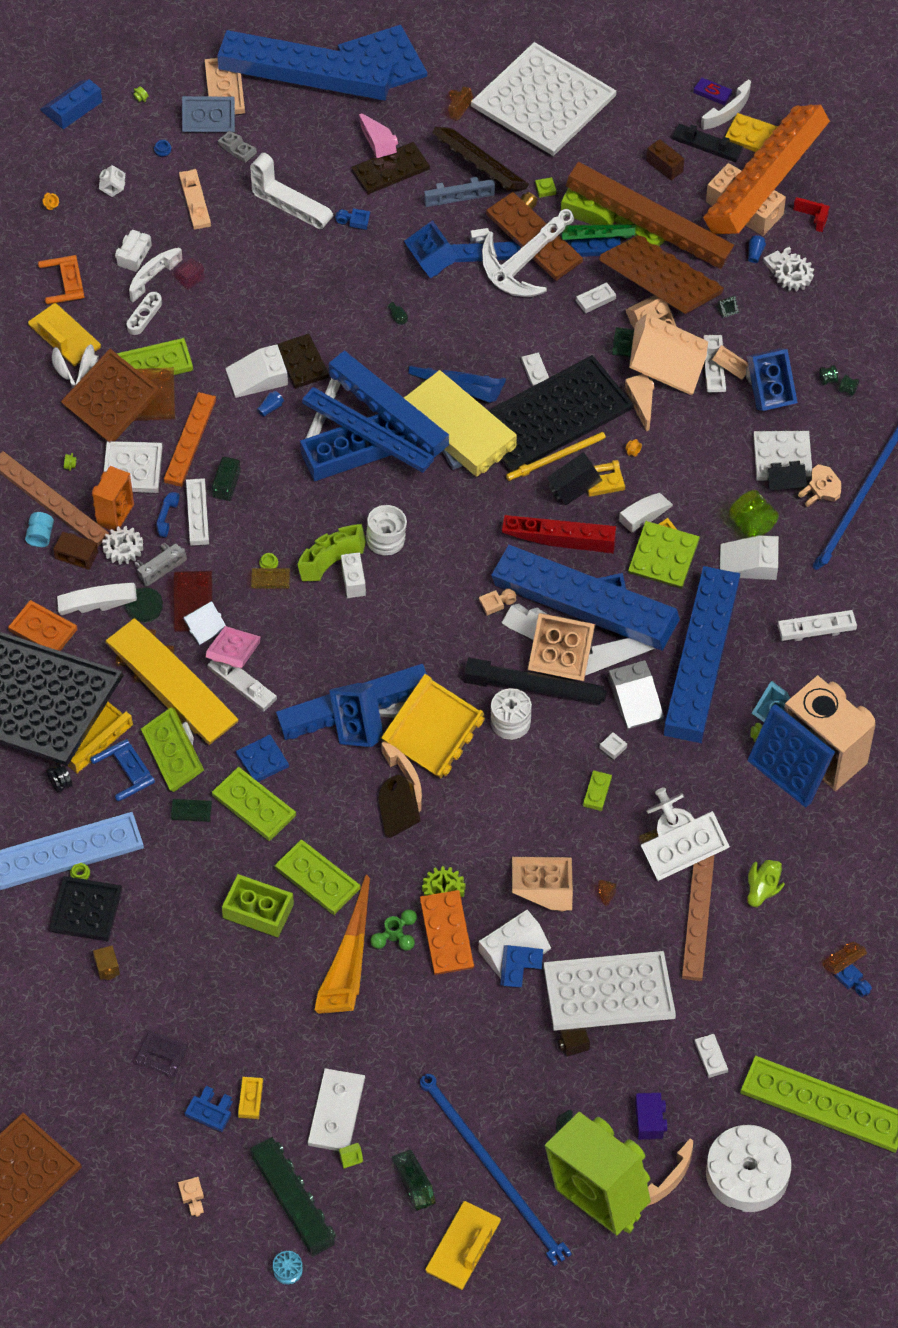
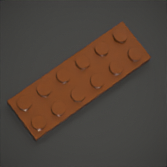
M514 192L486 210V215L521 248L538 235L547 224ZM559 235L553 241L548 242L532 258L555 281L583 262V257L565 240H562Z

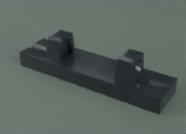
M679 123L672 135V140L735 163L743 151V146L729 142V138L723 136L721 139L701 132L694 125L688 127Z

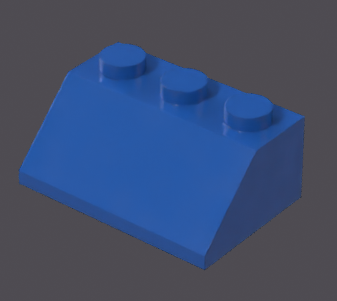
M90 79L79 81L40 108V110L59 127L65 129L102 103L101 88Z
M356 683L330 690L340 744L372 747L382 740L383 729L374 684Z

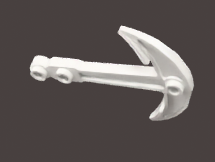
M568 209L562 210L558 217H554L548 222L538 235L502 265L496 259L497 254L494 248L493 232L489 231L483 245L482 254L484 268L493 284L512 296L532 297L547 292L546 287L534 286L523 281L520 283L513 277L548 242L553 241L565 230L566 225L573 222L574 216L572 212ZM566 216L570 217L568 221L564 220ZM553 228L557 229L555 233H551ZM504 277L503 281H498V279Z

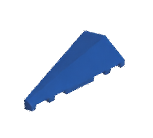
M409 366V374L426 380L438 372L433 370V368L426 369ZM442 371L470 396L487 402L497 400L506 382V378L503 377L492 378L488 375L481 376L465 372Z

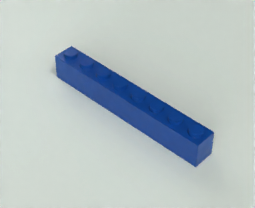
M345 350L329 362V375L333 380H337L347 391L350 390L355 394L359 401H363L373 412L376 411L381 415L385 422H389L399 433L407 436L411 443H415L422 450L434 456V458L449 446V434Z
M420 664L365 683L374 684L379 709H385L392 704L406 702L424 674L427 675L424 665ZM330 694L276 712L285 740L295 739L300 735L313 733L318 729L331 727L336 724Z

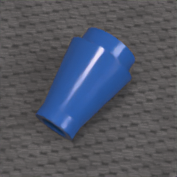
M755 235L749 240V262H759V258L766 246L763 237Z
M277 391L270 392L257 408V411L265 417L270 412L281 407L284 399Z

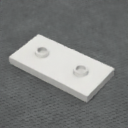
M325 1068L308 1146L339 1151L340 1148L351 1144L365 1075Z

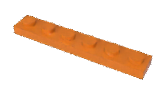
M198 392L164 477V483L182 487L216 402V396Z

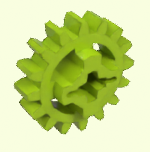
M444 866L441 867V871L434 868V873L428 872L427 878L423 879L422 892H424V896L444 893L442 888L444 883L446 887L445 892L459 890L460 896L464 897V877H459V871L453 873L452 867L448 871L445 870Z

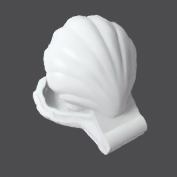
M88 345L83 354L78 379L75 384L59 349L55 347L52 352L54 368L59 375L70 380L72 388L77 385L99 360V356L95 355L93 345Z

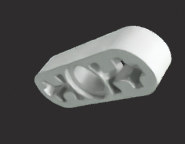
M148 293L128 319L127 330L130 334H140L162 305V298L159 293ZM142 311L149 312L147 316L140 315Z

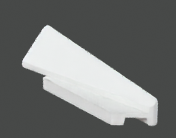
M521 604L511 605L502 624L534 640L538 614L546 613L539 608L528 611Z
M631 638L592 646L585 676L655 648Z

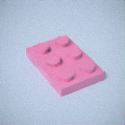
M225 626L208 648L206 658H210L215 662L230 664L232 667L242 668L259 645L261 637Z

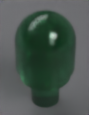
M394 302L388 305L391 310V317L397 324L403 325L408 321V314L402 307L396 306Z

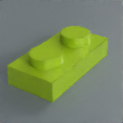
M593 770L583 807L599 811L603 810L612 775Z

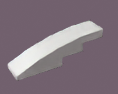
M134 583L111 584L57 596L58 612L61 615L77 610L85 613L97 608L106 611L136 601V586Z

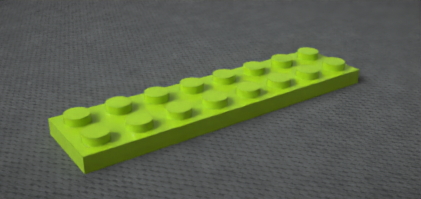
M755 1055L742 1086L741 1094L889 1151L897 1152V1109Z

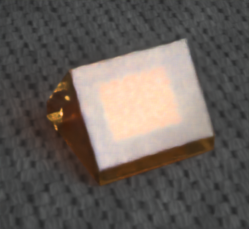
M599 880L598 893L604 905L607 906L616 894L617 884Z

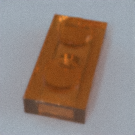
M853 941L846 944L838 952L831 954L822 963L826 970L837 974L866 955L867 952L864 946Z

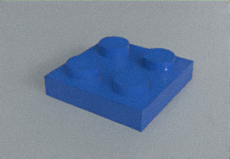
M271 735L236 751V755L247 773L257 782L289 767V763Z

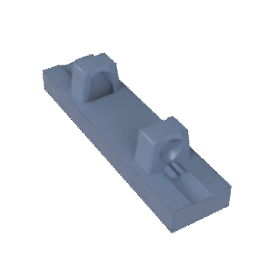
M477 177L470 178L471 183L445 188L443 183H437L436 189L424 191L425 206L430 207L494 196V181L492 179L479 182Z

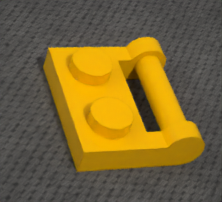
M618 460L594 466L597 472L613 470L614 473L600 475L602 481L587 491L589 497L625 490Z

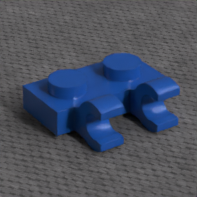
M206 1086L200 1098L193 1097L185 1112V1116L219 1132H223L231 1117V1112L228 1110L233 1103L231 1101L232 1097L224 1094L220 1104L216 1106L210 1103L215 1094L213 1092L214 1089Z

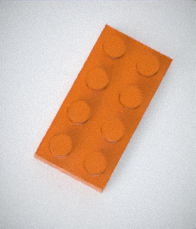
M460 891L420 896L434 975L473 969L474 963Z

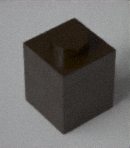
M585 1028L560 1031V1039L557 1042L560 1051H564L566 1057L590 1049V1040Z

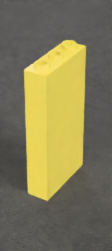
M441 370L404 397V399L449 434V446L444 450L476 477L481 473H485L491 465L499 462L506 453L513 451L517 445V435Z

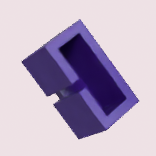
M637 1093L635 1106L636 1119H638V1140L663 1139L664 1132H667V1119H663V1113H666L665 1100H661V1093Z

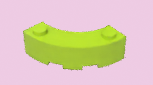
M362 524L338 528V532L331 535L326 533L316 539L315 544L310 549H306L299 559L298 568L302 581H320L328 567L340 560L341 555L359 552L363 554L366 538Z

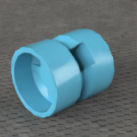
M35 512L30 515L29 527L25 537L28 544L35 547L48 546L54 523L52 516L43 512Z

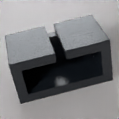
M800 460L789 461V465H782V462L770 463L771 466L766 467L769 490L807 487L805 464L800 463Z

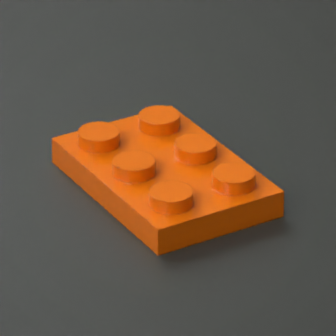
M32 600L27 603L8 627L11 633L22 639L59 651L62 650L78 630L77 625Z

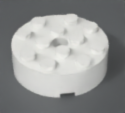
M754 1125L736 1126L723 1132L713 1142L707 1159V1182L715 1197L726 1206L743 1210V1212L761 1211L774 1205L784 1195L791 1173V1158L783 1141L773 1132Z

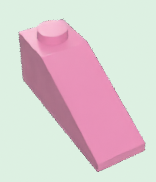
M359 114L361 129L376 158L397 153L396 145H398L396 135H392L389 128L370 117Z

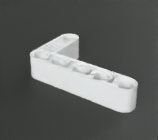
M261 153L251 164L252 192L255 196L318 229H323L333 217V213L328 207L276 181L274 177V162L268 154Z

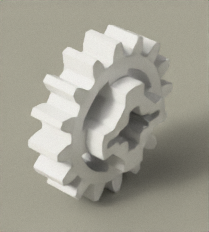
M793 254L790 255V258L785 255L783 260L779 259L775 267L776 272L774 276L778 277L777 283L782 282V288L788 286L789 291L792 288L798 291L799 287L804 290L805 286L810 285L814 276V268H810L811 262L806 263L807 258L800 259V255H797V258H794Z
M118 526L117 531L110 530L111 535L105 534V540L102 541L103 553H106L107 559L111 558L112 563L118 560L119 565L122 564V561L129 564L130 559L136 561L135 556H141L143 539L140 537L139 532L135 533L134 528L127 530V526H125L121 530Z

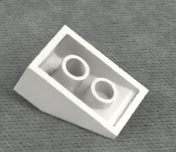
M278 345L260 348L226 368L235 398L288 385L287 370Z
M755 536L721 544L720 569L741 573L740 578L776 580L779 536Z

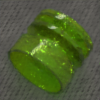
M751 490L735 501L729 510L728 516L750 538L763 536L769 532L776 524L779 513L770 503H766V499L757 490Z

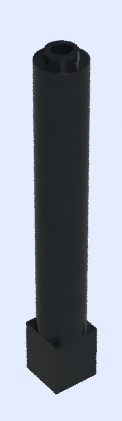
M468 657L464 673V683L484 687L490 684L601 705V701L605 702L607 690H604L602 685L493 666L491 661Z

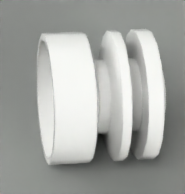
M381 505L369 513L366 543L370 550L380 555H393L403 548L407 520L402 510L391 505Z
M512 688L501 690L495 694L491 702L490 724L492 730L504 739L513 740L525 735L531 724L532 704L530 698L524 692Z

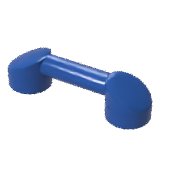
M171 492L163 501L156 521L160 537L166 538L168 535L169 523H165L169 507H177L180 497L179 493Z

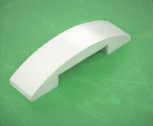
M748 79L738 87L736 98L720 111L712 108L702 117L701 128L705 130L717 127L737 115L748 100L751 81Z
M174 248L157 255L138 271L130 285V301L134 302L144 294L145 284L164 267L171 270L182 261V250L180 248Z
M704 335V340L708 341L705 359L707 392H726L724 367L712 360L720 346H723L722 335Z

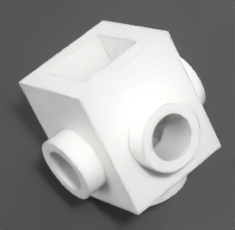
M113 165L102 170L99 176V189L111 197L124 190L126 173Z

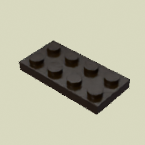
M414 142L396 148L397 153L380 158L374 157L351 167L353 174L367 195L430 170V165Z

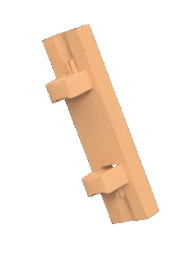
M197 170L179 172L193 229L211 227Z

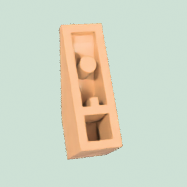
M641 374L626 379L625 391L630 401L634 404V409L645 430L649 431L654 383L647 375Z

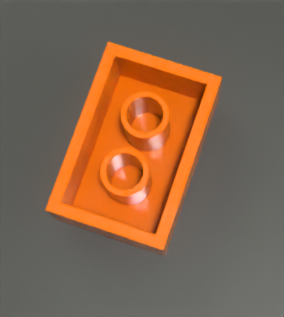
M109 466L108 470L103 472L100 483L92 490L97 524L101 527L117 531V527L122 526L134 506L130 473L113 466Z

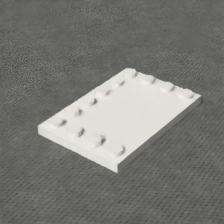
M664 951L544 962V973L554 1030L676 1018Z

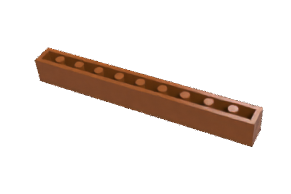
M580 162L576 164L568 177L566 187L585 196L587 199L673 243L697 258L710 263L712 266L722 269L732 252L734 244Z

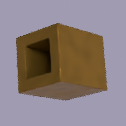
M113 945L93 950L100 980H111L120 975Z

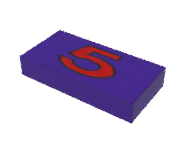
M701 77L693 93L725 105L732 95V90Z

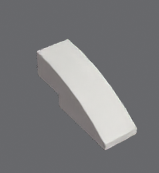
M661 493L653 494L637 501L620 512L619 522L632 533L644 525L645 521L652 522L672 507L673 504Z

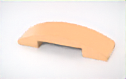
M382 742V754L390 767L398 764L404 776L413 783L420 812L422 807L421 784L413 765L396 747L387 742Z
M691 1138L677 1153V1162L679 1164L659 1187L652 1183L648 1186L651 1202L647 1206L667 1196L684 1177L692 1157L693 1140Z

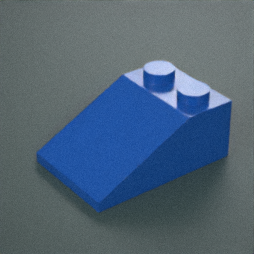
M433 220L404 241L430 278L438 275L441 270L453 264L459 258Z

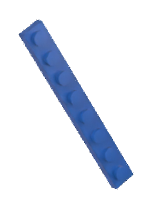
M314 387L302 399V403L422 473L434 461V456Z

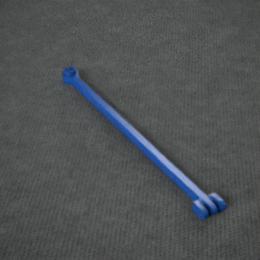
M898 425L823 552L813 563L815 570L826 565L831 559V553L897 444Z
M432 1074L422 1076L420 1079L422 1090L431 1094L549 1251L546 1253V1257L552 1265L556 1266L558 1264L554 1256H557L560 1262L565 1260L561 1253L562 1251L567 1257L571 1256L572 1254L564 1242L559 1245L555 1242L437 1087L435 1076ZM425 1078H426V1079H431L432 1082H431V1083H426V1082H425Z

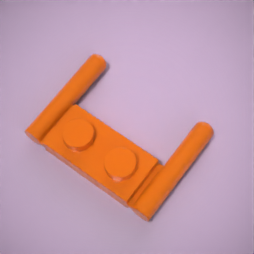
M76 255L38 262L39 268L60 265L65 294L46 297V304L85 298Z

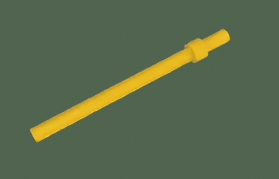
M601 432L531 464H524L519 469L506 474V478L508 481H511L517 477L529 475L535 469L605 439V434Z

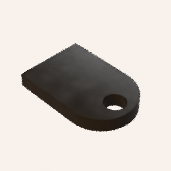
M395 775L387 779L379 792V805L385 835L392 838L421 822L413 783L401 775ZM397 783L396 789L393 790L394 784Z

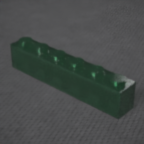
M270 1137L250 1148L251 1157L312 1257L334 1246L336 1234L330 1225L327 1226L324 1222L325 1216L320 1208L316 1209L312 1194L305 1191L303 1179L300 1175L296 1176L293 1170L295 1168L292 1161L284 1157V1149L280 1142L276 1143L273 1137Z

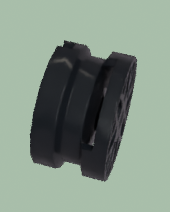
M57 763L53 768L49 767L46 769L48 778L57 793L62 792L66 787L70 788L73 786L65 766L61 767L60 765L62 764Z

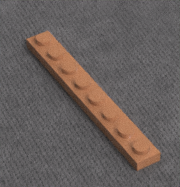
M4 451L0 453L1 475L84 539H91L98 546L105 540V534H109V532Z
M714 855L693 864L682 979L702 981Z

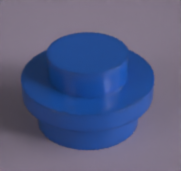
M159 140L154 146V152L158 156H167L172 151L170 143L166 140Z

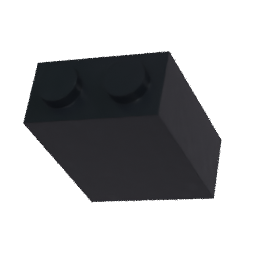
M584 452L547 477L550 482L548 487L558 502L562 500L565 505H568L602 481Z

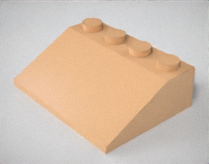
M646 313L635 324L629 368L692 395L707 356L708 341Z

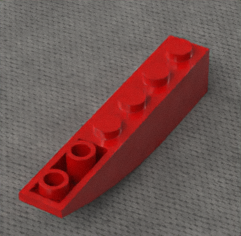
M504 515L502 533L553 547L614 554L616 526Z

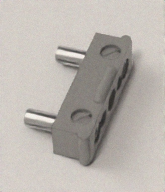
M163 543L161 548L164 552L146 564L141 563L139 560L135 562L139 578L144 583V586H149L187 560L185 549L180 548L177 544L169 547L166 543Z

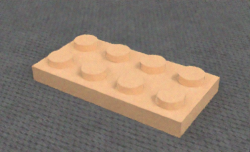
M218 58L205 59L208 96L235 97V114L245 113L241 73L219 70Z

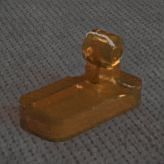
M463 86L460 92L457 90L449 92L452 102L448 107V112L451 119L459 120L471 104L473 94L469 87Z

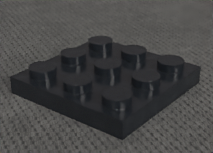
M64 876L50 924V932L109 942L123 890L122 885Z

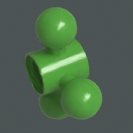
M407 909L402 912L401 919L395 916L387 918L385 921V932L373 934L370 939L371 945L376 949H381L386 945V939L390 941L399 940L401 949L411 950L415 945V940L411 935L403 934V926L414 924L417 920L416 913L411 909ZM395 927L397 930L392 931L390 928Z

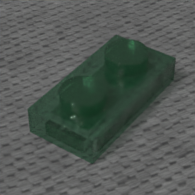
M173 799L171 820L211 822L212 801Z

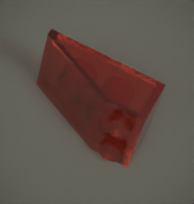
M212 571L174 572L175 632L189 631L190 629L183 618L211 601L213 603Z

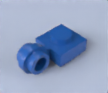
M353 208L352 214H349L348 211L341 209L336 213L335 219L339 224H346L350 221V227L367 230L370 211Z
M850 961L834 974V977L848 990L852 986H856L855 991L861 997L870 994L871 985L866 980L860 981L863 978V974Z

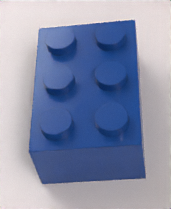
M779 348L747 356L757 410L765 411L798 403L787 349Z

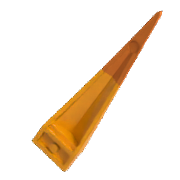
M368 875L364 878L355 909L339 950L318 991L314 1009L318 1014L354 1011L356 996L359 995L370 883Z

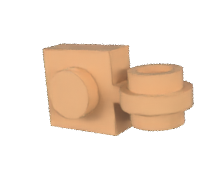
M506 589L499 596L495 590L479 597V602L486 615H490L504 609L503 602L507 605L513 604L516 601L517 595L515 591Z
M199 1177L178 1182L183 1203L192 1202L188 1204L191 1216H200L204 1211L201 1201L196 1200L203 1199L204 1195Z

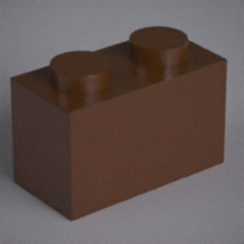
M661 139L647 148L646 161L672 181L684 171L685 158Z
M62 532L53 549L55 559L90 570L99 553L98 545L93 540L84 539L73 533Z

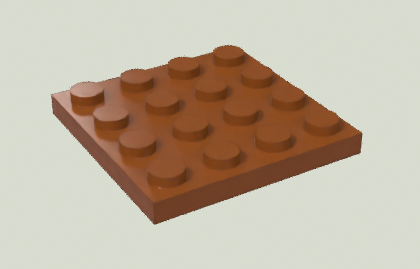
M109 349L64 397L61 403L106 441L115 442L161 390L112 349Z

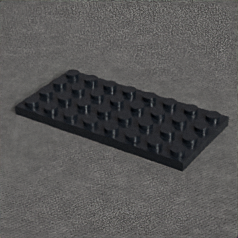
M591 355L488 411L517 435L515 449L506 453L500 460L509 472H513L519 469L520 466L531 464L632 410L634 404L596 358Z

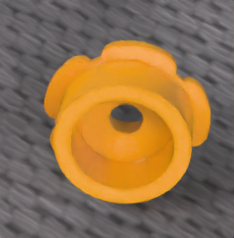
M46 193L44 195L43 205L48 210H53V208L58 206L59 198L56 194Z
M637 439L630 440L625 448L628 456L636 457L641 451L642 444Z

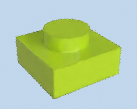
M552 177L535 180L539 198L556 195V188Z
M359 1143L339 1149L343 1168L363 1162Z

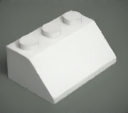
M528 910L479 941V953L500 979L504 945L543 949V954L551 949L540 924Z

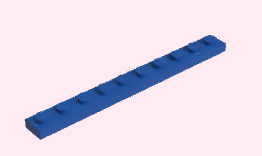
M620 237L565 240L582 257L601 256L602 253L621 244ZM516 242L494 243L497 261L508 260L521 249ZM484 243L452 244L451 247L459 256L455 262L483 261L482 250Z

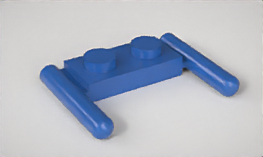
M128 739L90 758L91 763L96 764L114 755L133 786L115 795L117 801H121L155 783L154 778L150 775V772Z

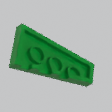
M636 224L566 225L565 230L562 232V240L600 237L614 238L615 236L631 238L632 235L636 234Z

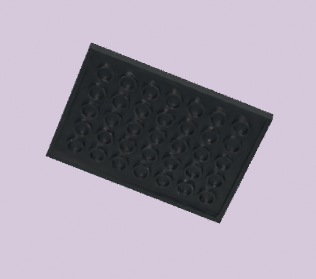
M0 632V744L68 766L123 678V672Z

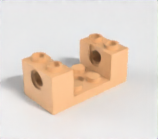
M728 163L707 185L706 202L713 206L718 197L726 191L727 186L735 180L741 170ZM774 190L745 226L764 236L784 215L786 197Z

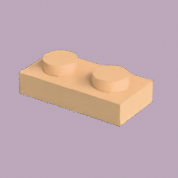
M721 345L712 360L730 371L733 375L743 379L746 375L748 363Z

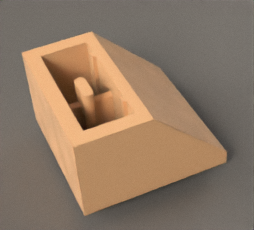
M656 295L626 309L629 321L634 329L635 324L646 313L677 327L668 303Z

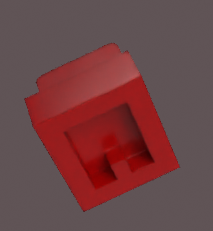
M796 197L793 210L815 216L816 231L823 232L830 206Z

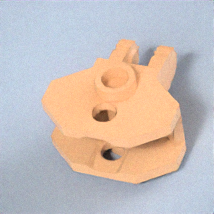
M818 464L812 469L811 482L799 492L798 496L802 498L810 491L813 492L814 496L805 503L807 507L822 499L835 502L840 498L841 481L830 467Z

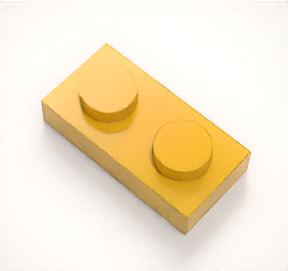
M242 1077L239 1118L259 1119L263 1078Z

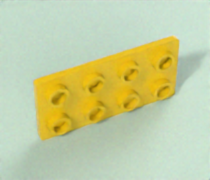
M56 303L28 321L29 326L53 348H58L61 355L73 366L81 362L88 345L92 344L94 351L101 348V344Z
M464 1201L426 1267V1273L463 1290L501 1219Z

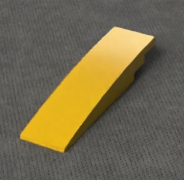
M135 618L105 641L168 709L172 707L176 710L181 723L188 722L195 735L198 733L208 745L238 723V718L218 697Z

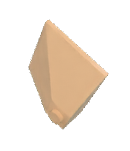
M539 613L528 670L584 681L595 624Z
M512 857V893L551 910H572V858Z

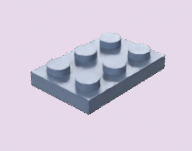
M182 96V132H235V97Z

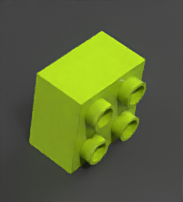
M578 1112L545 1144L556 1190L616 1236L651 1202L647 1186L650 1177L642 1163V1160L645 1158L643 1150L630 1139H627L624 1143L616 1139L613 1129L602 1118L596 1117L592 1121L581 1112Z

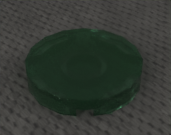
M137 588V600L125 604L126 612L131 619L135 618L139 622L153 621L158 618L163 609L162 597L152 588Z

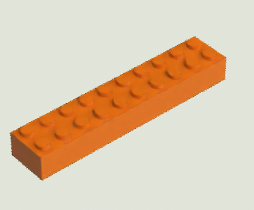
M797 105L791 109L787 117L782 120V123L763 143V146L754 154V157L746 163L744 169L737 174L735 180L727 186L726 191L718 197L716 203L708 209L707 214L703 217L713 234H737L743 229L830 122L822 105Z

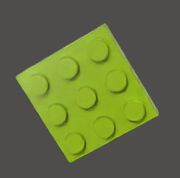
M645 521L628 573L682 589L700 539L699 536Z

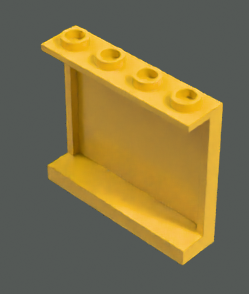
M424 674L381 738L384 742L393 745L406 757L441 779L443 775L447 776L451 771L452 766L450 765L453 760H458L463 752L461 749L464 744H468L472 740L474 729L476 727L479 728L484 722V713Z
M107 702L68 764V767L78 774L91 762L90 758L104 751L133 725L132 716L127 711L121 713L111 703Z

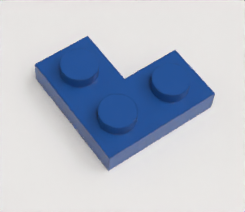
M504 945L500 985L522 987L524 968L542 969L543 949Z

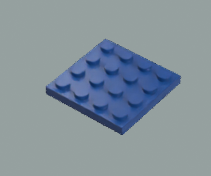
M401 25L338 45V50L342 52L394 61V76L390 88L427 77V71Z
M775 704L770 708L747 761L806 808L811 804L835 751Z

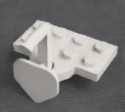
M660 788L655 792L661 803L647 809V813L649 814L659 809H662L664 812L657 824L658 837L641 844V847L658 881L730 847L713 811L694 819L688 811L681 808H673L672 803L684 797L683 793L669 799L666 788Z

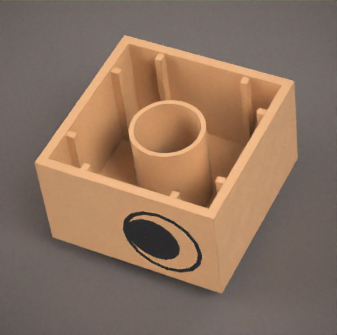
M817 675L785 703L784 711L835 751L822 779L834 791H837L868 763L875 729V719L865 707L859 706L856 708L846 700L844 690L837 683H826Z

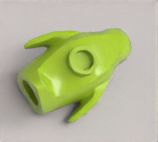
M766 860L758 869V863H753L748 873L750 892L747 897V903L750 906L759 907L766 899L777 895L781 891L785 883L782 882L777 886L782 872V864L780 862Z

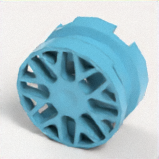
M283 1251L276 1255L273 1260V1273L277 1281L289 1285L297 1282L302 1276V1261L298 1254L293 1251Z

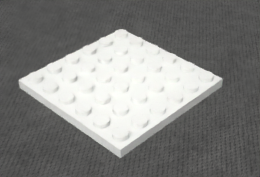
M534 42L471 101V107L554 156L616 96L617 91Z

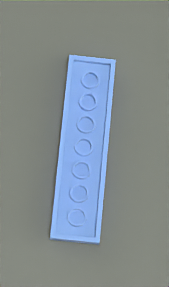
M133 812L0 850V890L71 870L78 863L88 865L143 849V842Z

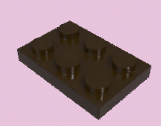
M309 333L275 344L278 345L285 368L295 389L329 378V373Z

